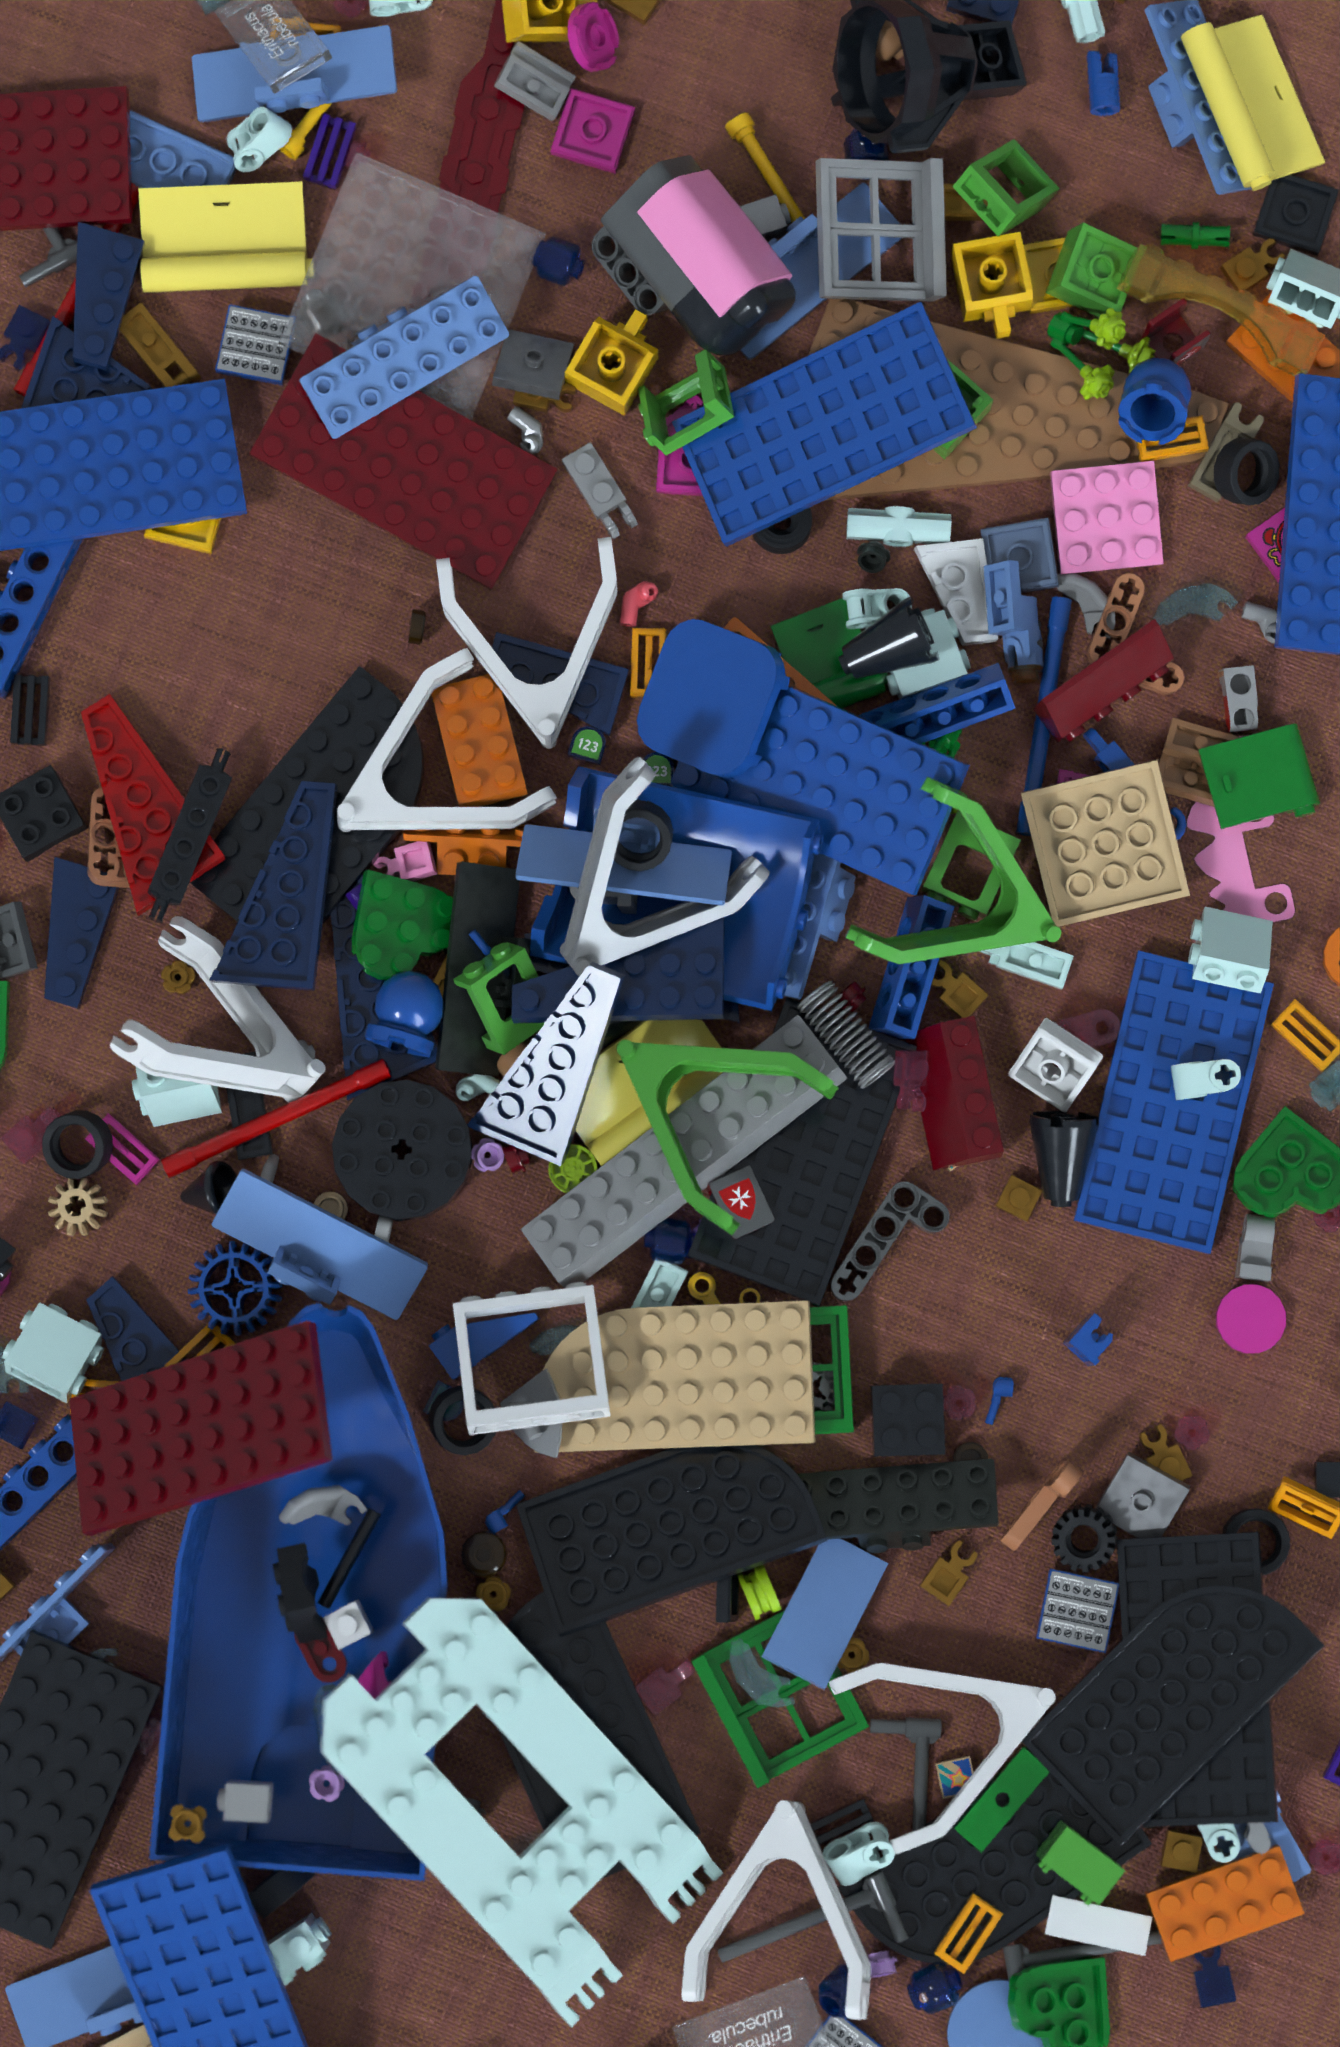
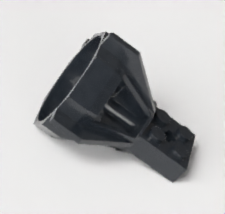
M850 0L852 9L841 17L832 68L838 92L830 98L832 106H842L846 122L874 144L888 142L892 153L928 149L963 100L1011 96L1027 86L1010 20L956 25L953 22L947 23L937 19L911 0ZM887 20L892 22L899 36L904 54L905 70L876 76L877 42L880 31ZM904 95L897 118H895L883 100Z

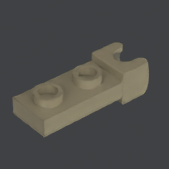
M1239 402L1233 403L1228 409L1208 451L1205 453L1187 485L1215 502H1218L1222 497L1217 491L1214 482V465L1217 455L1224 445L1233 439H1254L1264 421V417L1258 415L1248 425L1240 422L1239 413L1242 405Z

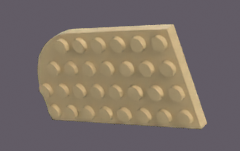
M810 1301L641 1307L619 1309L599 1315L598 1323L610 1417L562 1423V1439L559 1452L816 1443ZM587 1322L581 1324L561 1341L544 1366V1369H548L560 1400L597 1395Z

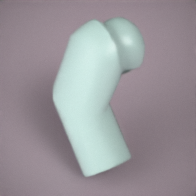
M471 1074L462 1078L457 1083L456 1096L462 1101H469L485 1092L491 1094L501 1081L488 1075Z

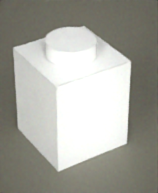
M359 1599L323 1617L339 1650L374 1632Z

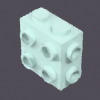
M1290 249L1286 259L1279 257L1266 287L1272 291L1268 303L1273 304L1275 309L1282 313H1294L1304 317L1309 324L1315 327L1323 328L1325 326L1332 329L1336 318L1340 319V269L1293 249Z
M934 608L921 612L935 642L930 645L931 654L938 651L940 660L926 665L889 672L890 675L886 676L891 695L897 694L899 700L968 674L966 670L971 669L966 651L964 649L959 651L955 638L959 637L956 623L953 617L947 619L944 610L935 612Z
M1204 907L1201 919H1194L1190 939L1196 940L1191 945L1188 957V964H1193L1192 979L1261 994L1270 968L1273 921Z
M136 1066L137 1079L132 1080L136 1101L139 1100L142 1115H149L153 1127L222 1113L218 1086L153 1076Z
M39 1302L34 1312L28 1310L20 1324L22 1332L17 1341L12 1339L3 1352L2 1358L5 1359V1372L68 1404L69 1398L72 1395L78 1396L87 1381V1377L84 1374L90 1365L96 1366L103 1354L104 1347L101 1346V1333L98 1332L99 1329L86 1320L77 1322L67 1317L68 1313L61 1307L54 1304L46 1306Z
M312 1912L267 1941L284 1986L294 1980L293 1978L297 1975L296 1970L303 1967L305 1971H308L322 1962L323 1958L327 1955L325 1950L331 1943L328 1939L331 1935L330 1929L321 1917L316 1919Z

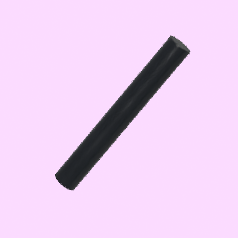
M369 1508L317 1602L327 1609H330L381 1516L377 1511Z

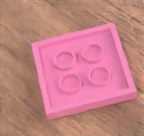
M1154 461L1050 472L1060 575L1163 564Z

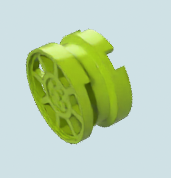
M576 1144L570 1145L565 1163L558 1166L549 1162L548 1166L551 1181L557 1189L566 1194L598 1170L593 1154L585 1147Z
M764 1565L755 1567V1570L748 1573V1575H743L742 1572L737 1574L755 1620L761 1619L760 1615L763 1612L766 1613L771 1610L775 1613L782 1610Z

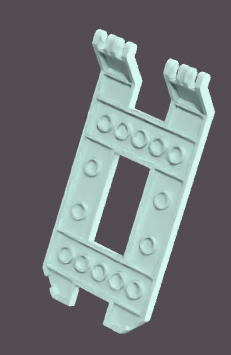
M427 1598L402 1622L426 1650L375 1699L351 1674L345 1677L323 1699V1734L321 1736L320 1752L537 1986L561 2018L570 2027H573L579 2021V2016L571 2007L566 2005V2002L575 1994L578 1997L577 2000L586 2009H591L595 2004L582 1990L581 1987L584 1984L599 1999L605 1994V1990L591 1978L592 1975L600 1968L603 1971V1975L612 1984L616 1983L623 1976L611 1963L594 1938L569 1912L573 1906L620 1861L641 1884L655 1907L670 1923L674 1924L681 1917V1913L667 1899L676 1892L681 1901L691 1907L696 1901L682 1884L686 1881L699 1896H702L706 1892V1888L698 1879L694 1878L693 1873L701 1866L704 1873L712 1881H716L723 1872L713 1862L698 1837L481 1599ZM475 1705L486 1714L569 1805L519 1856L425 1755Z

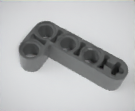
M910 1182L895 1184L889 1190L830 1282L832 1295L842 1302H849L855 1299L862 1292L906 1223L910 1222L926 1233L935 1234L942 1231L949 1222L947 1207ZM899 1189L909 1190L913 1195L912 1205L907 1208L898 1206L894 1200L895 1192ZM936 1208L941 1212L942 1222L939 1226L931 1227L925 1223L923 1214L926 1209ZM888 1218L893 1222L894 1231L891 1236L882 1237L876 1232L875 1223L878 1219ZM869 1247L874 1251L875 1260L872 1265L862 1266L857 1262L856 1252L859 1248ZM850 1263L855 1270L866 1273V1276L862 1279L857 1275L852 1282V1286L855 1288L854 1293L848 1291L843 1295L839 1292L841 1286L837 1281L839 1278L845 1280L850 1275L852 1270L845 1268Z

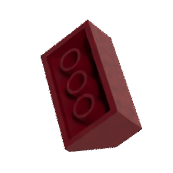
M1153 619L1048 694L1036 705L1033 710L1057 743L1065 737L1068 742H1071L1086 731L1083 724L1093 717L1096 722H1099L1113 712L1114 709L1111 707V704L1122 698L1124 702H1127L1142 691L1139 684L1150 678L1152 682H1155L1170 671L1166 665L1174 657L1157 621Z
M975 1016L941 1022L918 1030L915 1039H905L906 1043L917 1046L910 1066L933 1171L1001 1158L1004 1150Z

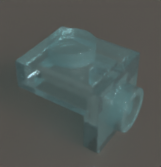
M1340 1059L1309 1083V1087L1312 1089L1310 1091L1312 1098L1322 1108L1326 1107L1330 1112L1340 1104Z

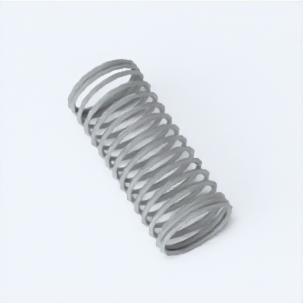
M828 981L809 994L798 1005L797 1009L800 1010V1013H806L805 1019H811L810 1025H816L815 1031H821V1038L826 1037L825 1044L831 1043L829 1050L836 1049L834 1056H840L839 1062H845L844 1068H850L849 1074H855V1081L860 1080L858 1086L861 1089L866 1088L886 1073L896 1063V1060H893L894 1057L892 1055H888L872 1069L859 1076L871 1063L881 1057L887 1049L881 1050L867 1063L854 1070L866 1057L876 1051L882 1043L879 1042L862 1057L850 1063L861 1051L877 1039V1036H874L857 1051L845 1057L850 1050L872 1033V1030L867 1031L849 1047L840 1051L846 1043L867 1027V1024L862 1025L844 1041L835 1045L843 1035L862 1021V1018L857 1019L839 1035L830 1039L838 1029L857 1015V1012L852 1013L838 1026L825 1033L833 1023L842 1018L853 1007L848 1006L834 1019L820 1027L828 1017L837 1012L848 1001L846 999L843 1000L824 1017L815 1021L823 1011L843 996L842 993L838 994L819 1011L810 1015L818 1005L838 990V987L834 988L835 984H833V981Z

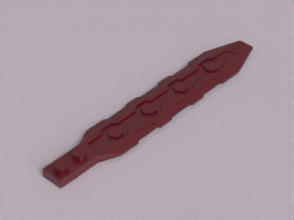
M496 0L483 57L460 82L453 113L455 122L448 152L442 161L439 174L441 183L433 218L428 223L424 240L426 249L418 284L413 288L409 309H418L472 276H478L482 283L487 260L491 258L495 240L493 232L501 196L506 192L510 174L508 165L516 130L520 129L525 108L524 104L494 87L516 43L506 42L502 0ZM450 372L424 387L439 390Z

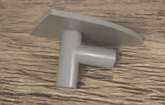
M544 1369L500 1402L501 1407H509L560 1399L548 1369ZM562 1423L513 1429L527 1446L540 1454L557 1458L562 1439Z

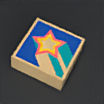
M970 1756L935 1763L942 1798L954 1797L974 1773Z

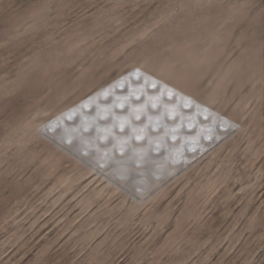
M356 152L285 325L279 344L304 354L315 333L348 350L353 347L352 342L359 339L357 333L365 327L374 323L376 327L388 322L386 316L402 306L406 310L410 308L418 309L472 276L479 277L508 330L546 233ZM503 340L418 391L472 420Z

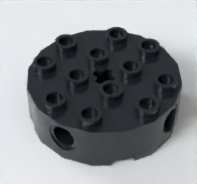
M410 1080L379 1083L356 1096L339 1118L332 1142L335 1172L347 1194L370 1213L392 1218V1220L396 1221L427 1218L449 1205L466 1185L473 1162L471 1158V1150L473 1148L471 1130L456 1104L436 1088ZM401 1142H406V1145L412 1149V1153L406 1154L404 1160H400V1156L394 1152L395 1148L401 1146Z

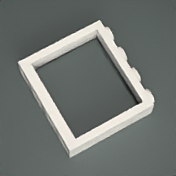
M575 1282L566 1285L565 1289L551 1290L550 1287H537L527 1294L516 1295V1292L507 1291L496 1294V1298L481 1299L479 1296H469L462 1298L459 1303H453L469 1435L610 1417L593 1285L586 1286L584 1282ZM585 1303L597 1395L477 1411L466 1319Z

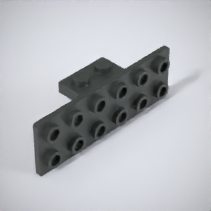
M469 862L457 863L443 989V1016L440 1020L435 1065L437 1070L498 1076L500 1073L497 1069V1061L501 1054L486 1048L482 1036L488 1032L467 990L457 986L453 979L462 974L463 969L467 965L486 957L469 936V933L474 929L477 930L491 948L498 944L509 942L524 947L531 960V939L514 938L520 880L516 879V869ZM512 964L493 977L486 985L487 991L502 1020H505L506 1008H512V985L524 982L515 964Z
M993 1459L797 1474L812 1497L827 1539L858 1537L860 1548L870 1553H883L891 1548H903L909 1551L919 1550L923 1546L931 1545V1531L996 1527L999 1525L995 1462Z

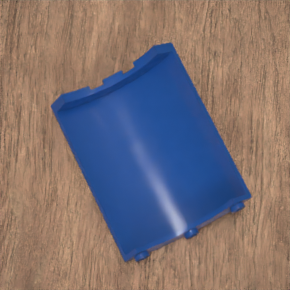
M578 766L568 784L563 827H568L569 830L593 832L595 809H599L604 791L618 775ZM651 782L636 800L650 801L663 808L671 819L673 843L731 850L729 877L750 856L757 858L769 870L770 873L766 881L737 912L724 917V1000L772 1011L777 998H784L787 988V978H785L798 931H804L807 924L808 910H804L814 856L819 855L823 843V834H818L820 819ZM555 885L552 896L545 895L539 913L531 928L530 956L569 964L560 953V947L565 942L575 904V899L570 893L569 886ZM638 895L636 914H623L617 907V904H602L601 909L603 918L608 922L626 925L685 901Z

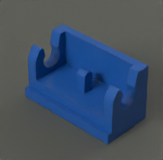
M1096 1313L1088 1314L1063 1342L1088 1367L1097 1365L1100 1361L1098 1357L1110 1345L1113 1339L1112 1333L1103 1334L1100 1337L1098 1333H1092L1102 1321Z

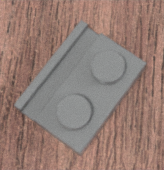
M517 41L494 87L553 121L576 76Z

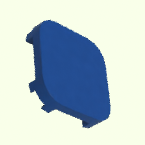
M690 619L679 623L670 631L664 641L639 707L637 726L638 733L644 744L660 754L722 778L734 780V777L742 775L750 767L756 768L762 758L756 752L780 689L788 691L790 677L786 676L784 662L780 657L782 653L771 646L703 620Z

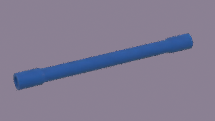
M1052 597L1044 667L1042 669L1037 704L1057 689L1065 633L1068 630L1072 600L1069 598ZM1037 714L1035 715L1024 792L1042 788L1050 732ZM1022 800L1016 834L1031 837Z

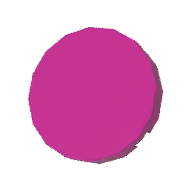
M597 2L577 5L571 11L568 20L567 35L570 49L582 68L590 72L609 69L617 56H614L615 48H619V35L615 21L606 8L601 9Z
M1244 1284L1230 1290L1220 1300L1216 1310V1328L1221 1338L1231 1349L1241 1353H1261L1272 1348L1281 1339L1286 1327V1311L1281 1299L1270 1289L1258 1284Z

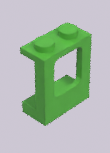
M703 350L695 355L696 373L655 396L644 385L638 388L641 402L638 408L645 425L643 435L650 446H656L666 456L734 417L725 367L707 350ZM698 393H702L705 409L703 418L669 437L665 419L666 413Z
M957 811L921 891L927 893L928 897L958 907L957 913L976 921L978 917L982 919L986 917L1001 882L999 875L993 867L979 899L975 901L942 887L941 880L956 847L964 845L986 855L964 818ZM997 829L1014 856L1021 839Z
M509 942L496 945L491 949L488 956L467 965L463 969V973L453 979L457 986L467 990L488 1032L482 1036L486 1048L503 1055L544 1026V1023H513L512 1015L502 1020L487 991V982L512 964L516 965L523 981L539 977L526 949Z

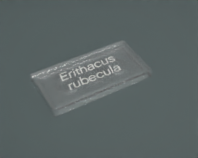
M232 0L215 11L219 21L274 94L332 59L328 48L291 0Z
M806 1976L672 2026L679 2047H826L831 2045Z

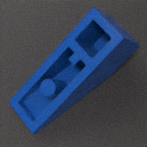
M529 1313L467 1323L472 1368L540 1320L537 1314ZM447 1324L431 1336L434 1342L428 1346L452 1380H456L461 1376L456 1327L451 1329L449 1324Z

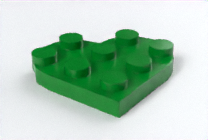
M369 869L366 870L363 874L352 933L353 955L356 953L359 963L365 968L364 972L376 979L387 980L396 973L411 971L417 964L420 956H432L446 950L449 942L453 897L447 896L446 893L431 886Z
M1284 1106L1241 1157L1234 1172L1233 1191L1247 1209L1259 1215H1264L1267 1218H1275L1279 1214L1287 1212L1295 1204L1317 1214H1324L1328 1210L1340 1205V1148Z
M1091 1956L1080 1959L1039 1963L1024 1968L1020 1973L1018 1972L1011 1976L1007 2005L1012 2025L1016 2030L1022 2031L1029 2036L1042 2038L1043 2047L1108 2046L1110 2022L1105 1957Z

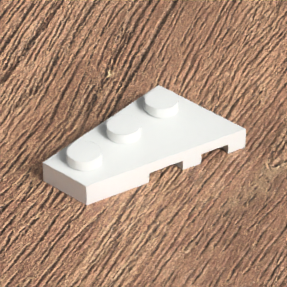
M983 538L916 546L914 551L947 617H953L959 633L958 638L962 646L996 642L998 635H989L983 567L987 566Z

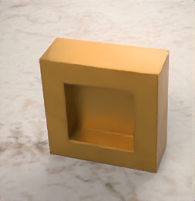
M1010 1175L995 1207L1027 1222L1042 1190Z
M1167 1829L1160 1865L1197 1873L1203 1837Z

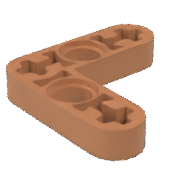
M1131 573L1123 574L1112 585L1101 618L1088 647L1087 658L1090 664L1099 659V654L1095 652V648L1100 649L1106 641L1107 637H1100L1101 632L1103 634L1106 633L1111 638H1119V643L1114 640L1111 641L1108 652L1127 639L1145 589L1143 581L1137 575ZM1127 582L1133 583L1132 589L1137 592L1136 595L1131 594L1125 604L1126 607H1132L1131 612L1123 606L1112 605L1113 600L1116 603L1121 601L1124 591L1119 586H1124ZM1111 612L1121 614L1125 619L1124 628L1120 631L1111 630L1106 622L1108 614ZM1170 662L1166 666L1173 672L1172 678L1176 680V684L1171 683L1168 687H1164L1162 685L1163 679L1159 678L1155 682L1145 680L1139 686L1162 695H1170L1180 689L1184 682V674L1180 666Z
M100 787L93 793L90 803L88 877L96 885L130 888L116 837L109 844L100 843L95 837L97 830L102 828L111 830L115 836L110 815L109 819H102L103 805L100 803L103 800L104 794L102 787ZM101 853H108L107 868L111 870H108L107 875H100V869H97L100 865Z
M1062 1460L1011 1523L1000 1541L1014 1552L1057 1497L1064 1498L1078 1482L1083 1472L1070 1461Z

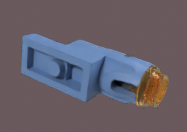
M1007 560L983 566L989 635L1003 636L1004 658L1008 666V675L1012 676V683L1015 684L1040 681L1039 673L1042 672L1044 662L1037 598L1021 595L1018 561Z

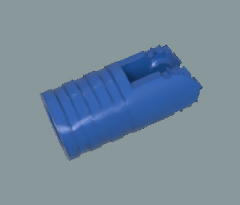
M1088 50L1087 70L1090 113L1096 116L1116 114L1121 110L1117 54L1107 53L1103 62L1104 73H1102L1101 54H1099V51Z

